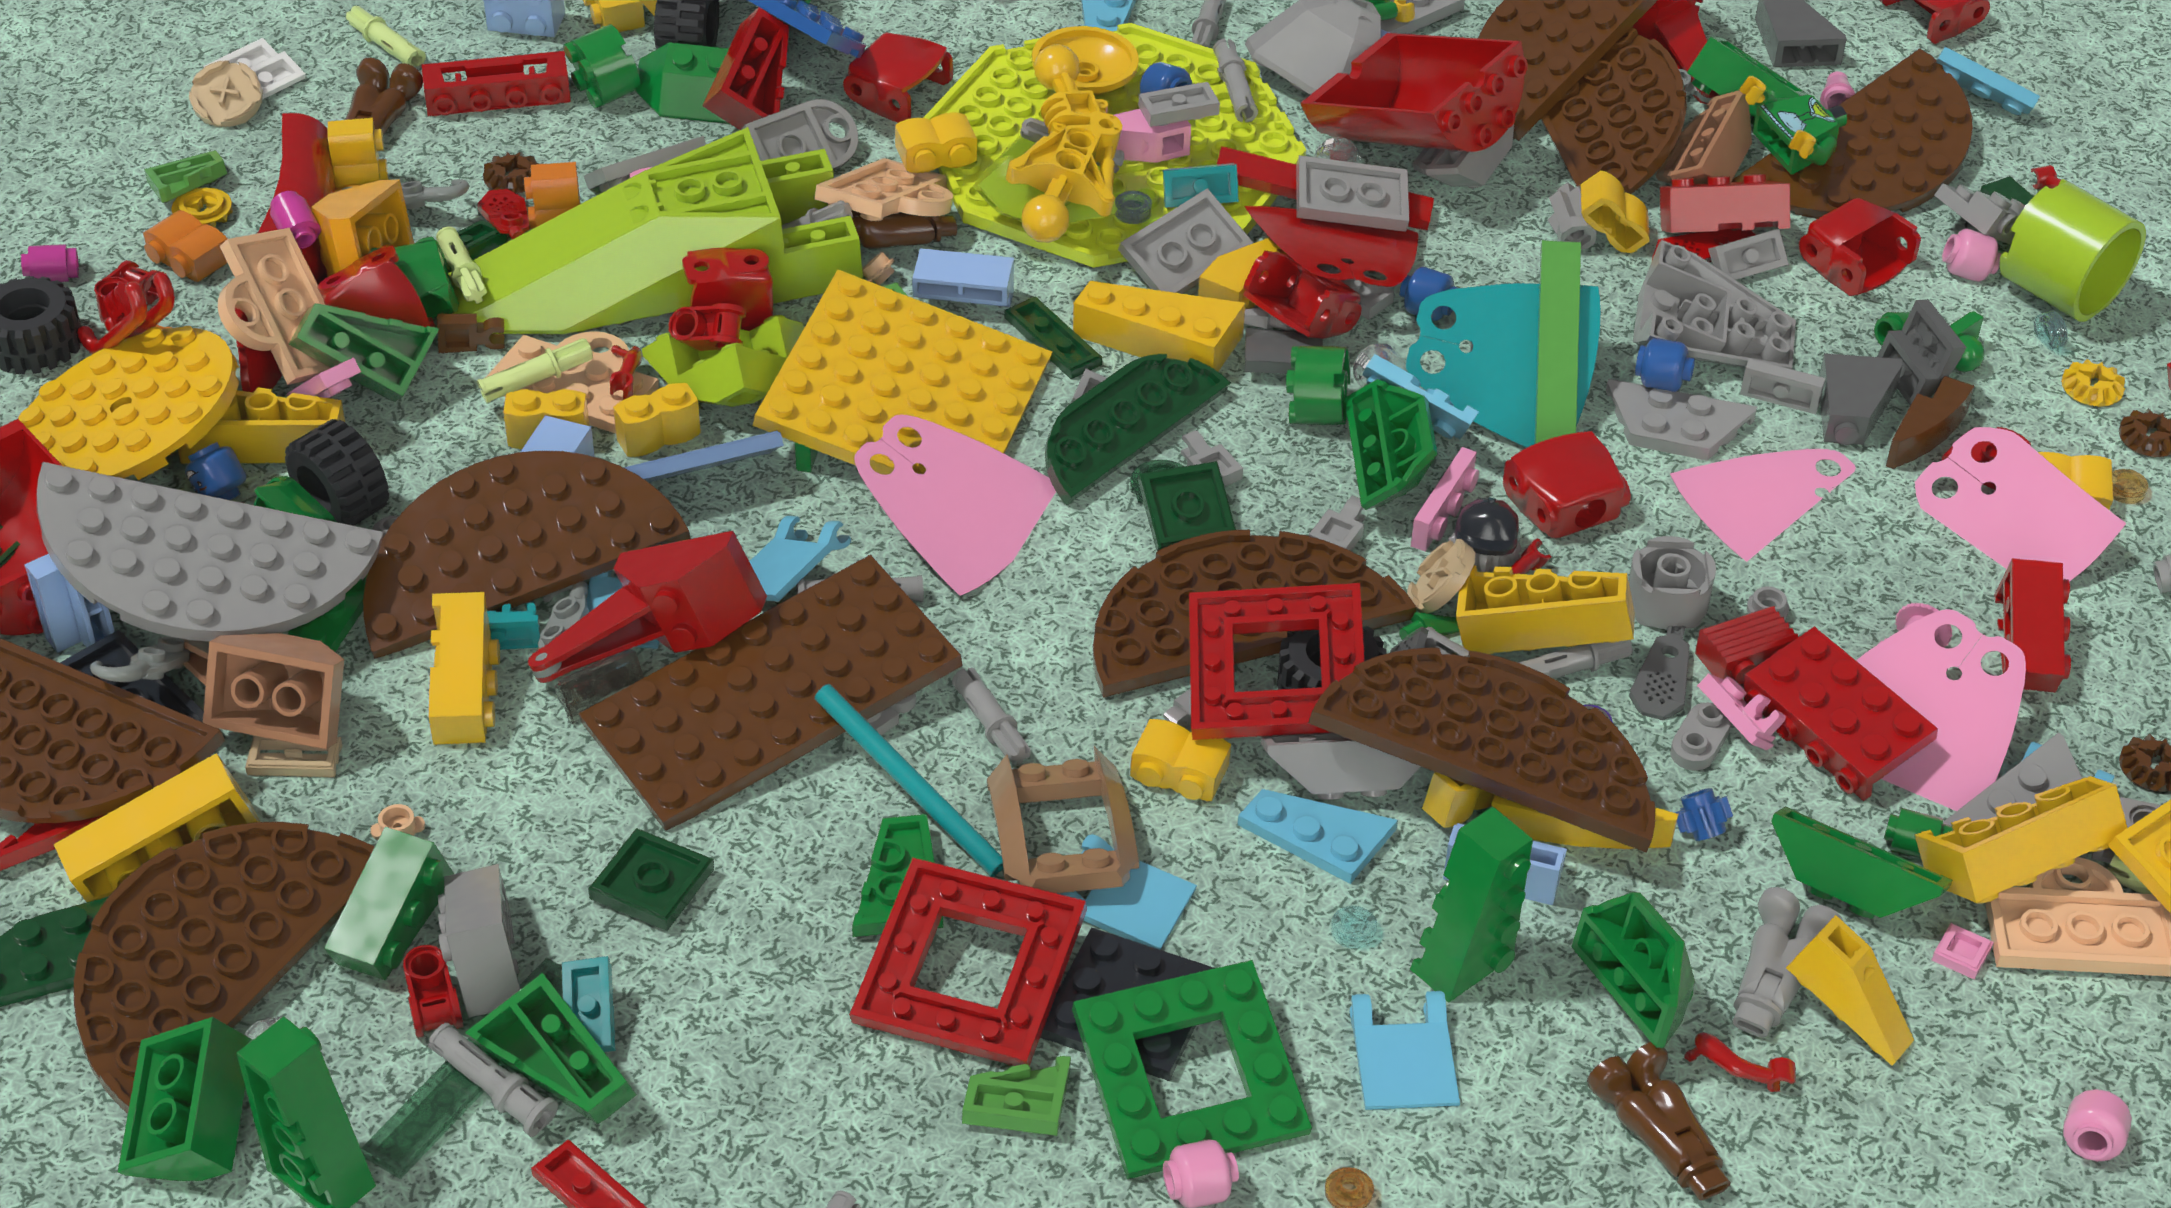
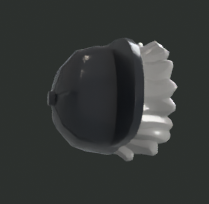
M1491 497L1488 499L1480 498L1463 507L1456 522L1454 533L1448 538V541L1451 540L1455 543L1456 539H1462L1471 546L1476 553L1474 565H1476L1480 572L1490 571L1493 573L1495 566L1510 567L1520 558L1519 552H1521L1522 548L1519 543V518L1516 512L1504 500H1497Z

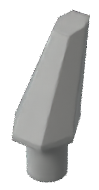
M1261 308L1245 309L1244 324L1265 329L1291 330L1290 326Z

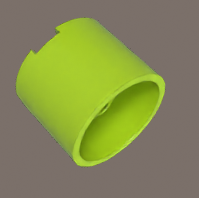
M2061 179L2059 185L2053 189L2047 186L2042 188L2029 201L2014 222L2011 231L2015 232L2009 253L2005 251L2000 256V272L2006 279L2077 321L2085 322L2109 306L2126 285L2141 257L2146 240V228L2142 222L2075 184Z

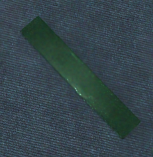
M545 958L520 984V989H522L543 973L563 998L562 966ZM490 1056L502 1068L506 1069L508 1067L500 1061H498L497 1059H495L494 1057ZM446 1060L361 1148L365 1159L395 1177L402 1179L484 1093V1090Z

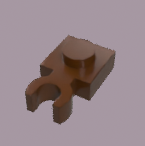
M437 314V328H440L437 333L438 353L477 351V345H485L487 348L494 350L505 348L504 334H492L504 333L503 318L493 317L484 322H477V314Z

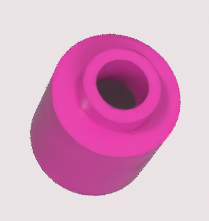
M295 191L282 192L272 199L270 203V216L278 230L290 228L299 248L311 246L320 235L321 228L306 199Z
M66 244L28 246V254H21L23 277H48L51 281L58 280L60 282H69V278H79L77 248H67Z

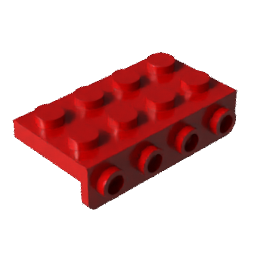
M1815 626L1745 674L1744 691L1746 695L1744 696V701L1748 704L1758 694L1768 697L1771 702L1763 709L1762 714L1767 718L1774 710H1777L1786 717L1782 725L1776 730L1779 736L1786 741L1793 740L1804 750L1807 759L1814 766H1823L1835 776L1837 784L1844 792L1848 794L1854 793L1863 801L1871 797L1874 783L1937 739L1938 728Z

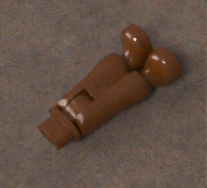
M372 57L361 60L356 69V76L360 85L353 93L345 120L373 118L375 129H382L384 136L390 125L405 111L407 101L420 92L423 86L421 73L413 65L400 63L395 66L390 77L386 66L380 60Z
M851 210L852 220L858 233L860 244L867 249L924 245L931 241L940 242L941 237L957 235V223L953 216H918L899 212L888 215L881 221H871L860 216L861 213Z
M1648 1042L1631 1055L1627 1064L1619 1056L1609 1057L1602 1061L1592 1070L1587 1078V1086L1593 1094L1603 1101L1614 1105L1619 1121L1651 1149L1674 1178L1679 1177L1677 1183L1682 1188L1690 1187L1701 1201L1724 1192L1731 1182L1721 1170L1723 1160L1694 1115L1680 1087L1673 1080H1661L1660 1078L1668 1062L1667 1050L1665 1048H1656L1651 1042Z

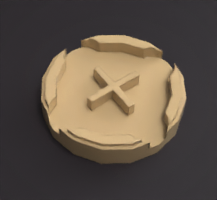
M229 60L217 61L205 66L195 75L192 81L191 92L189 90V100L196 116L204 123L217 127H232L246 123L257 113L262 104L263 89L256 73L246 64L238 62L239 64L230 63Z
M1456 539L1455 543L1451 540L1442 543L1418 567L1419 569L1416 573L1421 577L1417 584L1411 581L1407 594L1416 605V610L1420 613L1429 614L1441 608L1452 599L1469 577L1475 563L1476 553L1462 539Z

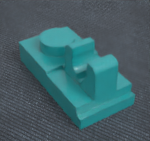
M1235 163L1163 170L1164 203L1166 208L1178 207L1207 188L1220 203L1239 202L1237 165Z
M527 603V611L512 612L511 604H504L502 612L487 611L491 639L499 640L500 650L539 648L538 642L541 632L534 603Z
M604 956L562 962L563 1000L604 1052L616 1051L610 958Z

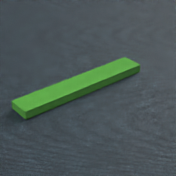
M1546 240L1541 242L1535 444L1554 437L1576 433L1581 242Z

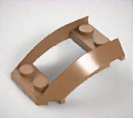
M1095 746V761L1093 762L1071 759L1061 765L1044 766L1038 763H1028L1020 766L1018 769H1011L1009 758L1006 754L987 778V788L991 794V804L1000 842L1005 881L1018 880L1021 885L1053 893L1123 887L1130 879V870L1139 868V857L1131 814L1117 767ZM1102 796L1114 851L1093 848L1084 851L1082 854L1061 855L1058 853H1045L1038 858L1028 859L1020 803Z

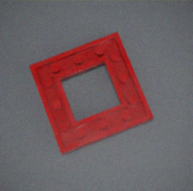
M1360 583L1189 593L1192 740L1332 733L1308 722L1317 701L1329 685L1335 680L1339 682L1351 674L1356 665L1364 662ZM1319 630L1322 687L1235 692L1234 634Z
M912 858L850 1011L851 1022L1013 1066L1028 1064L1030 1067L1087 912L1086 901ZM942 916L1024 936L998 1008L914 987Z

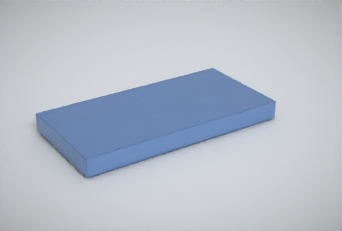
M773 431L624 468L639 475L649 483L768 454L784 446L781 433Z

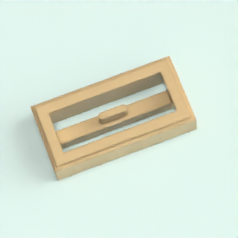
M253 735L245 766L246 773L253 776L335 777L336 764L339 762V751L342 749L341 737H337V743L325 750ZM284 750V753H260V751ZM302 751H328V753L303 754Z

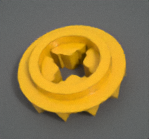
M206 187L196 188L177 197L171 207L172 214L179 210L185 211L193 215L203 225L207 224L213 227L216 226V222H227L228 215L233 213L232 201L227 193L216 188ZM206 204L207 208L204 211H201V208H203V206Z
M2086 359L2083 364L2072 362L2069 369L2064 370L2061 381L2064 391L2071 398L2090 406L2103 407L2113 405L2121 400L2125 391V378L2117 375V368L2105 367L2103 361L2099 364H2094L2089 359ZM2097 378L2098 382L2094 386H2090L2091 379Z

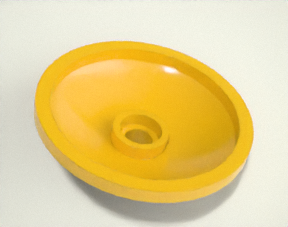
M1073 26L1057 29L1040 38L1032 51V65L1034 68V62L1038 54L1045 47L1054 44L1068 46L1079 59L1080 73L1075 81L1078 91L1092 90L1094 95L1109 93L1121 88L1133 79L1138 70L1139 56L1132 43L1115 32L1097 27Z

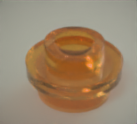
M1343 1167L1333 1171L1327 1177L1325 1196L1335 1208H1365L1372 1201L1374 1185L1371 1178L1362 1170ZM1350 1184L1356 1186L1357 1188L1349 1190L1344 1188L1342 1185Z

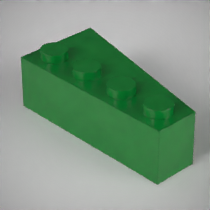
M1493 806L1459 829L1443 874L1449 881L1436 894L1432 909L1438 913L1433 929L1430 926L1424 929L1419 942L1426 948L1422 958L1414 959L1410 970L1434 991L1444 992L1445 1000L1448 1003L1493 971L1497 973L1505 971L1515 958L1514 949L1517 932L1520 929L1519 920L1522 903L1526 896L1524 891L1527 873L1531 866L1530 856L1533 839Z
M283 1016L237 1052L267 1171L312 1208H350L376 1187V1184L322 1056V1046L319 1039L307 1027L299 1029Z

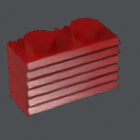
M1770 606L1700 629L1695 654L1712 675L1723 680L1728 676L1738 684H1744L1747 672L1797 639L1798 634L1794 633L1793 628L1789 627L1784 617H1780L1779 611L1776 612L1775 606Z

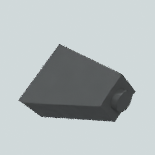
M1758 0L1755 21L1773 67L1841 65L1847 40L1846 35L1804 0Z
M1824 353L1819 377L1825 378L1820 400L1824 442L1840 443L1842 445H1863L1897 390L1903 366L1902 359Z

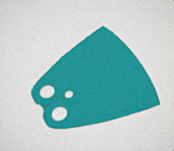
M1511 283L1446 290L1426 297L1420 304L1416 319L1417 325L1420 327V336L1418 341L1409 347L1406 359L1407 372L1414 375L1421 382L1420 386L1424 390L1429 388L1436 390L1437 388L1450 396L1449 400L1455 408L1464 411L1468 405L1479 411L1473 422L1526 448L1535 444L1539 284ZM1580 285L1576 427L1587 399L1598 350L1601 318L1598 286ZM1447 306L1455 312L1456 322L1451 328L1440 329L1433 324L1431 314L1437 307ZM1464 340H1469L1473 344V349L1469 353H1464L1459 348V344ZM1430 350L1440 352L1445 359L1443 370L1436 374L1425 372L1420 364L1422 355Z

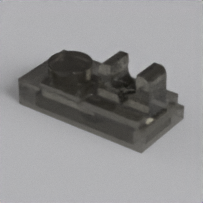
M628 649L558 680V684L554 686L559 703L564 706L568 721L574 724L581 721L578 713L643 679L644 676L636 651Z

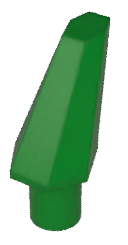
M1416 612L1411 618L1412 623L1401 628L1399 635L1403 640L1420 627H1432L1435 631L1445 636L1458 633L1459 628L1456 617Z

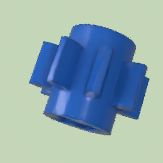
M1707 788L1680 798L1683 807L1680 808V811L1674 812L1678 814L1677 824L1680 833L1692 832L1694 840L1701 841L1727 831L1724 822L1727 821V818L1733 817L1727 796L1715 797L1713 789Z

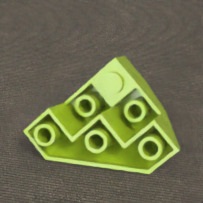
M1020 135L982 173L973 187L999 214L1022 222V210L1026 203L1033 197L1045 193L1028 184H1011L1006 180L1009 162L1023 155L1036 143ZM1069 201L1065 203L1069 210V223L1102 217L1089 206ZM1114 204L1110 215L1118 210Z
M774 315L766 318L762 325L751 331L740 329L739 339L743 341V344H729L722 347L721 350L698 351L676 340L670 333H664L657 336L653 343L642 348L641 351L642 356L668 384L687 383L697 397L698 402L734 407L755 403L766 396L802 333L804 326L802 322L787 319L783 315Z

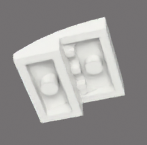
M264 38L209 63L229 60L230 63L239 64L238 62L246 64L258 77L263 89L262 100L305 79V73L287 53L283 51L278 54Z

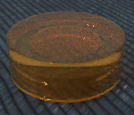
M2118 469L2112 472L2114 500L2125 504H2135L2145 498L2148 482L2143 475L2131 469Z

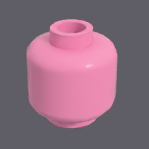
M1963 229L1957 235L1952 234L1948 238L1943 250L1942 260L1946 262L1949 273L1968 280L1981 282L1989 274L1994 275L1998 271L2001 253H1998V243L1994 237L1986 236L1970 229Z
M2094 1089L2077 1095L2069 1105L2064 1121L2063 1136L2068 1147L2084 1159L2097 1162L2108 1161L2120 1155L2127 1144L2132 1117L2129 1108L2120 1097L2109 1091Z
M1208 1139L1179 1145L1171 1152L1170 1159L1163 1163V1176L1168 1195L1172 1200L1178 1199L1185 1208H1198L1226 1201L1231 1194L1232 1182H1237L1239 1179L1238 1165L1232 1152L1225 1153L1219 1142Z

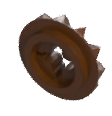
M506 152L505 156H493L492 162L484 164L483 180L491 190L509 189L514 193L525 192L524 177H531V165L539 163L536 162L534 156L525 157L522 152L510 155Z
M2148 408L2144 413L2133 410L2130 416L2123 417L2119 427V436L2127 447L2139 454L2150 457H2166L2171 455V419L2166 418L2165 412L2155 414ZM2150 429H2157V431L2151 433L2150 436H2147V432L2150 431Z
M2148 734L2143 740L2138 737H2132L2129 744L2123 746L2120 753L2119 764L2123 773L2133 783L2145 789L2158 792L2171 791V745H2169L2168 738L2159 741L2151 734ZM2161 756L2160 759L2162 761L2159 765H2156L2154 769L2151 768L2152 763L2150 761L2153 757Z

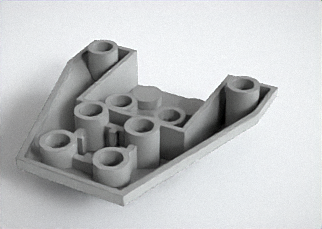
M1661 240L1638 295L1633 343L1647 346L1651 339L1660 338L1684 343L1688 348V357L1695 358L1697 361L1746 367L1750 358L1792 369L1796 320L1697 254L1688 251L1682 246L1673 245Z

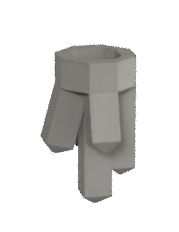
M1567 182L1549 197L1555 213L1548 219V222L1557 234L1558 241L1581 242V249H1588L1595 244L1597 230L1586 223L1582 216L1581 187L1575 188Z

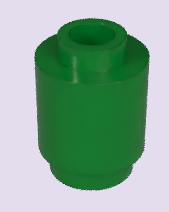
M1901 807L1899 816L1890 814L1884 839L1892 841L1891 851L1921 859L1915 834L1931 830L1933 836H1938L1953 831L1951 825L1944 824L1942 818Z

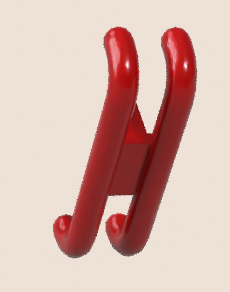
M157 272L153 277L159 302L149 311H147L146 297L139 283L135 281L123 282L111 290L103 299L104 306L110 316L106 318L104 323L108 333L98 340L89 326H81L78 329L77 335L84 348L90 354H94L104 348L116 347L124 339L142 334L146 330L155 327L167 317L175 306V294L170 278L166 273Z

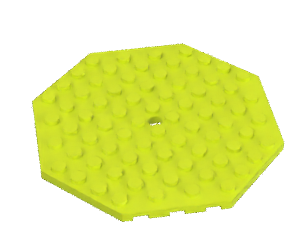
M1133 23L1117 25V31L1112 32L1123 36L1132 43L1137 50L1139 63L1136 75L1127 84L1115 91L1094 95L1096 99H1103L1108 102L1107 113L1115 115L1140 109L1138 102L1142 75L1152 64L1164 62L1184 68L1190 74L1192 84L1208 82L1220 102L1219 115L1188 120L1191 124L1190 155L1157 163L1124 160L1122 166H1118L1119 170L1114 173L1113 195L1116 198L1114 205L1118 208L1122 204L1129 202L1143 204L1150 212L1146 220L1138 223L1125 222L1115 212L1109 216L1071 222L1066 232L1058 240L1047 243L1037 242L1031 238L1022 227L1021 221L999 214L973 187L982 173L1020 136L1022 123L1025 119L1034 118L1044 122L1041 116V107L1046 99L1056 92L1055 90L1046 89L1035 76V70L1032 65V51L1040 38L1025 40L1023 47L1005 49L1004 44L990 46L923 117L931 120L945 113L965 114L977 138V161L963 167L949 168L940 166L938 168L940 174L946 176L947 189L953 194V202L963 223L1093 268L1128 262L1118 250L1120 243L1177 208L1165 207L1163 170L1217 165L1221 146L1292 164H1297L1299 155L1306 156V148L1302 141H1297L1294 136V127L1285 112H1280L1276 105L1277 98L1268 83H1263L1260 78V70L1255 62L1243 59L1246 66V71H1244L1245 77L1257 106L1258 115L1254 120L1245 122L1242 113L1243 122H1240L1235 116V110L1226 84L1219 77L1217 71L1219 63L1212 48ZM1238 185L1239 202L1220 204L1248 235L1256 225V221L1244 206L1270 207L1278 195Z

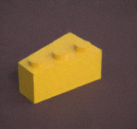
M485 593L432 594V608L434 609L437 630H431V645H436L434 667H430L429 723L433 745L486 743L487 727H495L494 701H489V696H497L498 693L497 671L492 670V665L500 664V644L498 639H491Z

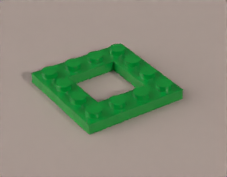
M1253 960L1073 1002L1072 1012L1127 1179L1163 1171L1164 1161L1170 1159L1171 1152L1179 1145L1209 1139L1219 1142L1225 1153H1236L1311 1133V1123ZM1221 1020L1247 1097L1160 1118L1135 1040Z

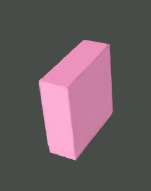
M1950 923L1934 951L1932 961L1975 980L1994 942Z

